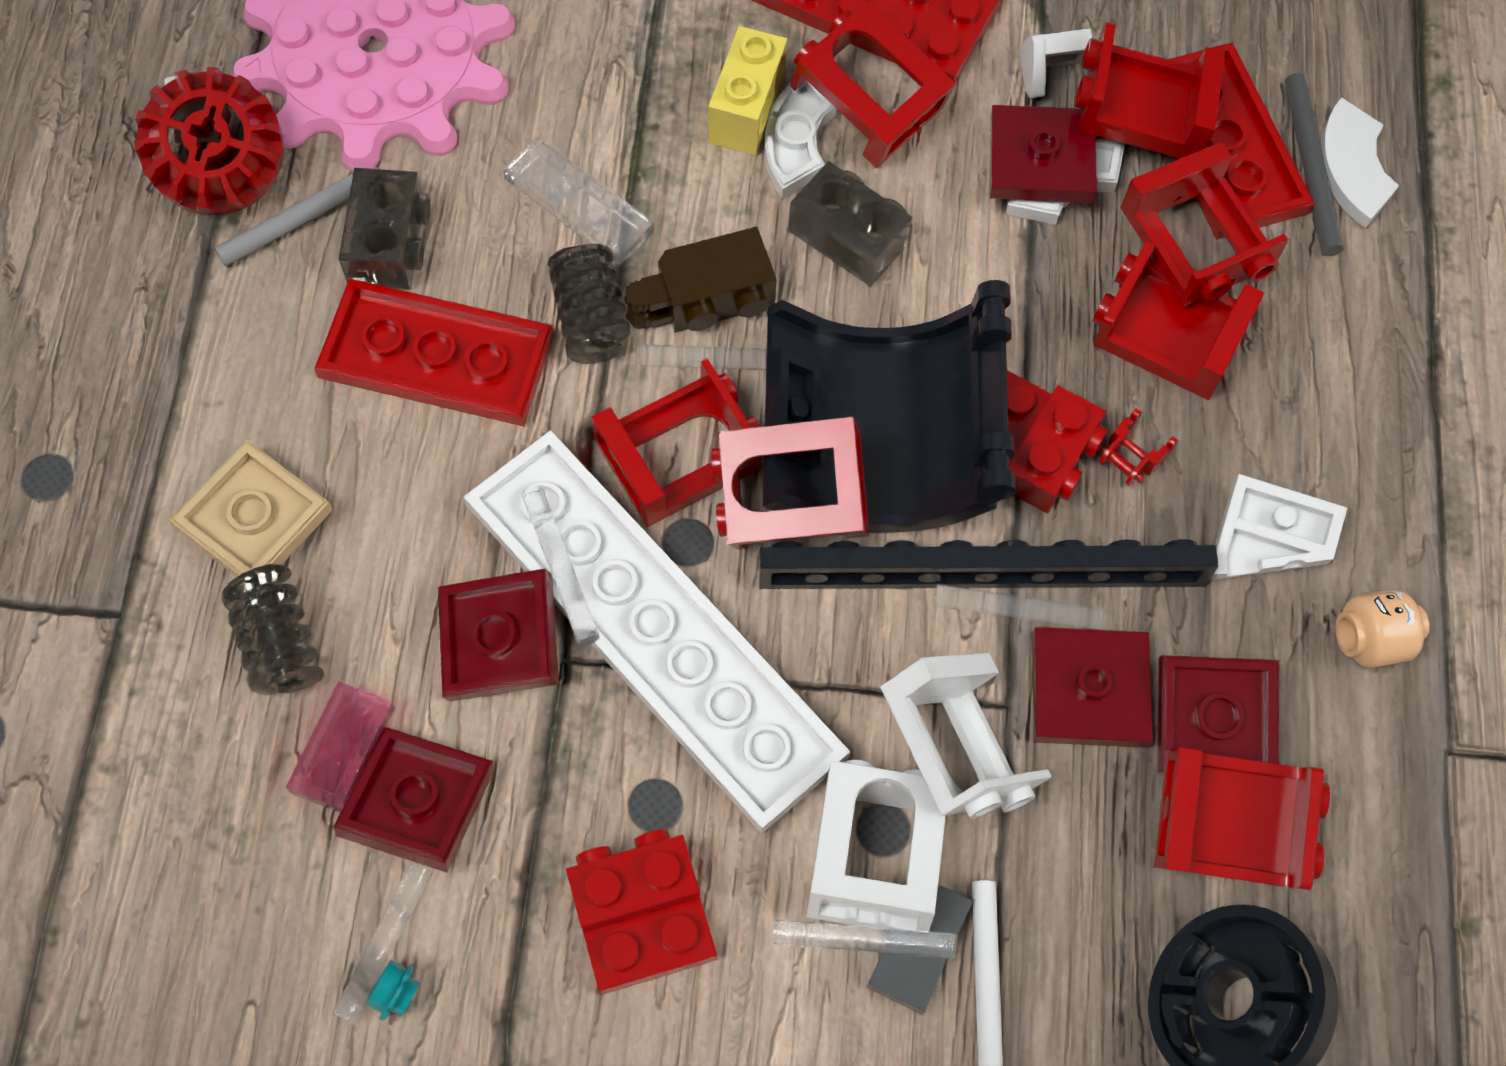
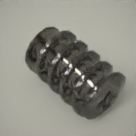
M584 244L566 247L555 252L549 258L547 264L550 267V281L554 285V299L558 304V318L562 322L560 325L562 336L566 340V355L573 362L581 364H597L610 361L618 356L622 350L620 342L625 340L631 333L629 323L623 319L626 316L625 304L619 301L622 297L621 286L615 282L618 279L617 268L611 264L614 261L613 251L606 245Z
M267 564L240 574L228 583L223 589L221 596L222 603L229 610L228 622L231 628L235 630L234 642L237 648L242 651L240 657L241 664L245 671H248L247 684L252 692L260 695L273 696L301 691L315 685L324 676V671L320 666L304 667L316 659L318 652L315 646L301 645L310 638L312 633L308 625L296 624L304 617L305 612L301 605L289 604L297 598L299 593L295 585L282 584L290 579L292 572L289 567L281 564Z

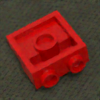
M1007 370L1009 434H1012L1015 438V456L1009 460L1010 471L1016 474V494L1014 496L1048 514L1058 497L1068 501L1083 475L1082 471L1076 469L1083 454L1093 459L1108 432V429L1100 425L1106 410L1057 385L1053 393H1050Z
M667 829L650 831L634 839L636 847L634 849L612 855L609 846L592 848L579 853L575 857L576 866L566 868L600 995L717 960L716 949L683 834L671 838Z

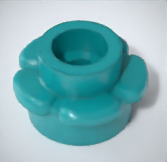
M390 959L365 1003V1005L381 1013L378 1018L379 1020L384 1021L390 1011L402 1016L420 984L418 981L410 978L414 970L412 964L405 968Z

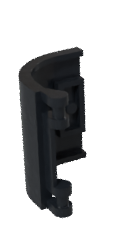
M1001 280L984 281L978 285L971 304L939 319L904 327L870 328L841 324L819 317L784 300H780L768 307L765 427L847 417L855 418L860 426L869 533L920 531L956 524L997 509V502L1016 494V474L1010 471L1009 461L1015 456V438L1012 434H1009L1006 343L1012 338L1011 320L1005 316V309L1011 304L1010 285ZM833 449L764 456L762 507L778 511L838 504Z

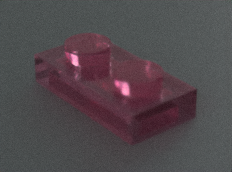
M338 681L286 785V789L290 794L340 813L384 726L387 727L395 710L392 702Z

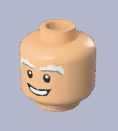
M1391 589L1360 594L1350 598L1343 608V612L1339 613L1335 624L1336 637L1343 653L1348 657H1352L1356 663L1365 668L1405 663L1415 659L1422 650L1424 639L1429 633V620L1425 610L1418 606L1409 594L1401 590Z

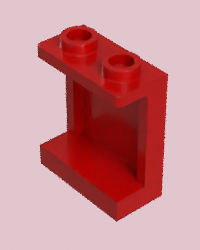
M1106 22L1098 40L1094 38L1088 40L1083 54L1081 68L1088 70L1087 77H1082L1074 101V107L1081 109L1078 131L1177 158H1183L1204 149L1216 128L1225 52L1205 47L1196 66H1189L1113 45L1116 24Z
M1146 240L1138 256L1128 253L1114 280L1121 284L1117 295L1113 296L1106 293L1092 320V322L1100 325L1093 345L1202 398L1210 400L1265 292L1245 283L1238 299L1224 294L1211 302L1201 299L1184 307L1156 262L1151 258L1156 244Z
M1182 747L1167 749L1154 867L1311 890L1313 879H1318L1321 876L1324 865V847L1322 843L1317 842L1319 818L1324 819L1330 805V787L1328 783L1323 782L1324 769L1295 767L1206 754L1202 750Z

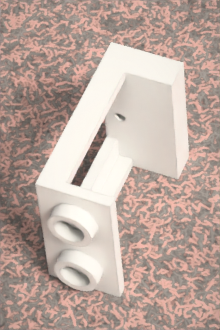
M990 653L922 657L880 687L942 816L967 812L969 818L974 819L1000 806L1003 812L1015 810L1035 799L1036 796L1032 789L1052 777L1048 769L1013 774L973 693V690L999 673ZM942 702L979 780L977 784L963 792L954 783L916 705Z
M831 760L807 906V918L927 938L935 915L946 816L941 815L920 770L898 772L875 768L871 763L862 760H848L845 762ZM856 800L914 810L906 885L845 875Z

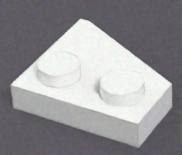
M1238 474L1233 481L1215 543L1218 568L1210 579L1218 580L1329 564L1334 559L1347 507Z

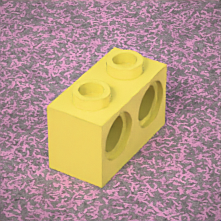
M738 26L708 106V143L757 156L766 131L770 111L778 98L785 78L788 38Z

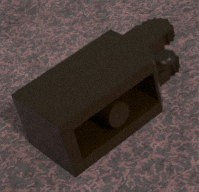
M756 226L665 250L658 261L659 274L643 277L640 281L635 280L633 283L629 282L630 285L626 286V296L624 297L625 304H627L626 320L633 325V328L638 327L640 330L641 328L646 329L647 326L652 328L671 323L674 333L688 329L691 331H701L710 328L718 321L736 316L753 317L763 313L768 307L775 304L777 279L760 232Z

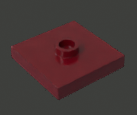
M992 105L990 116V199L1094 203L1097 193L1096 137L1093 134L1078 131L1081 109Z
M544 568L438 586L442 698L451 702L559 685L553 579L551 572Z
M1035 627L1032 632L1033 742L1149 748L1153 743L1149 632Z
M1160 656L1158 666L1157 773H1164L1167 749L1177 747L1202 750L1206 754L1279 764V660Z
M384 726L333 826L337 837L447 873L495 771L493 761Z

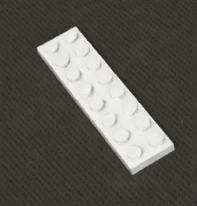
M551 430L464 496L465 504L525 572L545 568L552 573L554 604L761 834L828 777L831 760L845 762L849 758L850 751Z

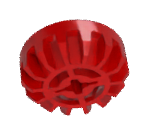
M207 67L206 72L190 73L184 69L176 72L175 79L163 87L157 84L149 92L151 99L144 110H138L135 121L138 129L134 147L144 173L165 198L190 212L203 215H225L249 207L267 193L274 184L282 166L284 155L283 134L269 100L265 95L256 90L248 79L241 75L234 77L222 73L216 67ZM197 99H206L203 110L193 112L185 119L184 123L172 119L177 110L186 103ZM228 106L236 112L242 122L244 131L243 141L234 139L228 126L232 116ZM169 128L181 131L183 144L189 152L186 165L173 154L168 140ZM211 130L215 131L220 142H210L207 148L203 149L198 141L199 136L208 138ZM236 149L240 150L238 155L232 160Z

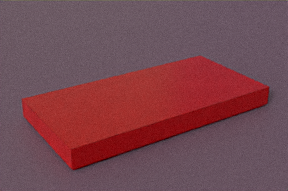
M1233 42L1212 47V49L1225 52L1216 128L1205 148L1222 141L1233 158L1224 177L1259 228L1310 214L1315 203ZM1204 50L1168 60L1195 67ZM1196 196L1215 239L1225 238L1199 197Z
M349 278L314 370L319 379L524 427L555 333L553 325Z

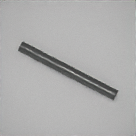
M1295 73L1285 79L1287 96L1307 188L1315 203L1312 211L1323 256H1334L1343 251V246L1305 76L1301 73Z

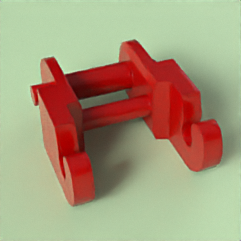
M1137 408L1133 410L1130 417H1126L1113 431L1108 441L1110 446L1106 447L1103 445L1099 450L1103 455L1098 463L1103 465L1109 461L1128 476L1125 482L1127 486H1130L1135 480L1141 483L1145 478L1141 474L1142 472L1150 476L1178 443V440L1172 436L1166 446L1163 445L1158 451L1153 449L1147 454L1129 440V430L1142 414ZM1122 445L1142 459L1136 467L1117 453Z

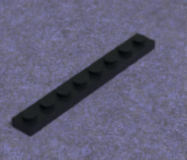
M1130 539L1114 541L1108 546H1085V543L1079 540H1063L1054 543L1052 546H1029L1027 542L1022 540L1003 541L996 546H973L968 541L953 540L936 547H917L914 542L904 540L892 541L883 547H861L860 544L853 541H837L829 544L827 547H804L799 542L781 541L774 543L771 547H760L759 589L1205 587L1218 568L1216 545H1197V542L1189 539H1178L1167 542L1164 545L1141 546L1139 541Z

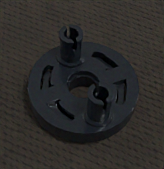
M1245 904L1229 905L1210 910L1196 917L1181 928L1167 944L1158 959L1151 978L1148 995V1016L1156 1045L1170 1066H1317L1327 1051L1335 1031L1338 1017V988L1333 969L1325 952L1311 935L1301 927L1267 908ZM1211 946H1214L1216 950L1209 956V958L1203 965L1198 975V978H1195L1200 965L1207 957V955L1212 951ZM1299 953L1302 956L1303 964L1310 977L1313 993L1309 992L1307 977L1300 964ZM1243 978H1249L1253 987V1000L1250 1008L1237 1019L1225 1020L1222 1013V1001L1227 989L1234 982ZM1191 1015L1194 1016L1192 1018L1195 1035L1202 1050L1204 1051L1198 1058L1194 1057L1200 1052V1049L1196 1044L1190 1026Z

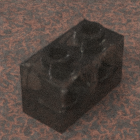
M828 161L790 202L788 231L871 287L907 247L913 217L897 201L890 198L885 199L867 187L855 173L848 170L843 171ZM825 205H836L840 208L832 209L825 207ZM874 232L882 236L871 237L865 233Z
M354 168L338 258L346 282L351 278L394 289L411 290L414 270L421 271L424 262V242L422 238H419L421 225L429 224L431 216L430 194L422 192L418 172ZM391 205H398L391 209H385L386 207ZM382 250H392L389 253L377 255Z

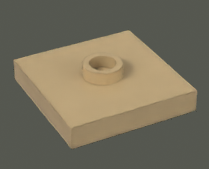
M246 440L169 519V522L177 531L256 592L333 509L329 501L250 441Z

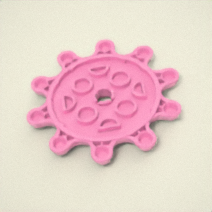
M246 0L243 10L245 22L249 27L267 34L271 41L264 50L240 58L234 65L232 76L237 77L241 75L248 79L251 85L259 92L272 91L284 98L285 104L276 114L283 134L284 149L296 148L316 133H333L342 141L341 156L343 164L350 171L357 173L368 172L374 169L379 163L384 143L396 136L412 137L425 152L441 156L451 152L457 144L458 136L456 130L449 121V112L453 106L467 100L488 105L498 104L508 95L509 84L506 77L498 69L488 66L479 60L481 50L486 45L505 40L515 31V18L501 4L476 6L466 3L464 0ZM374 36L377 41L387 43L378 52L370 53L362 50L363 46L370 42L369 37Z

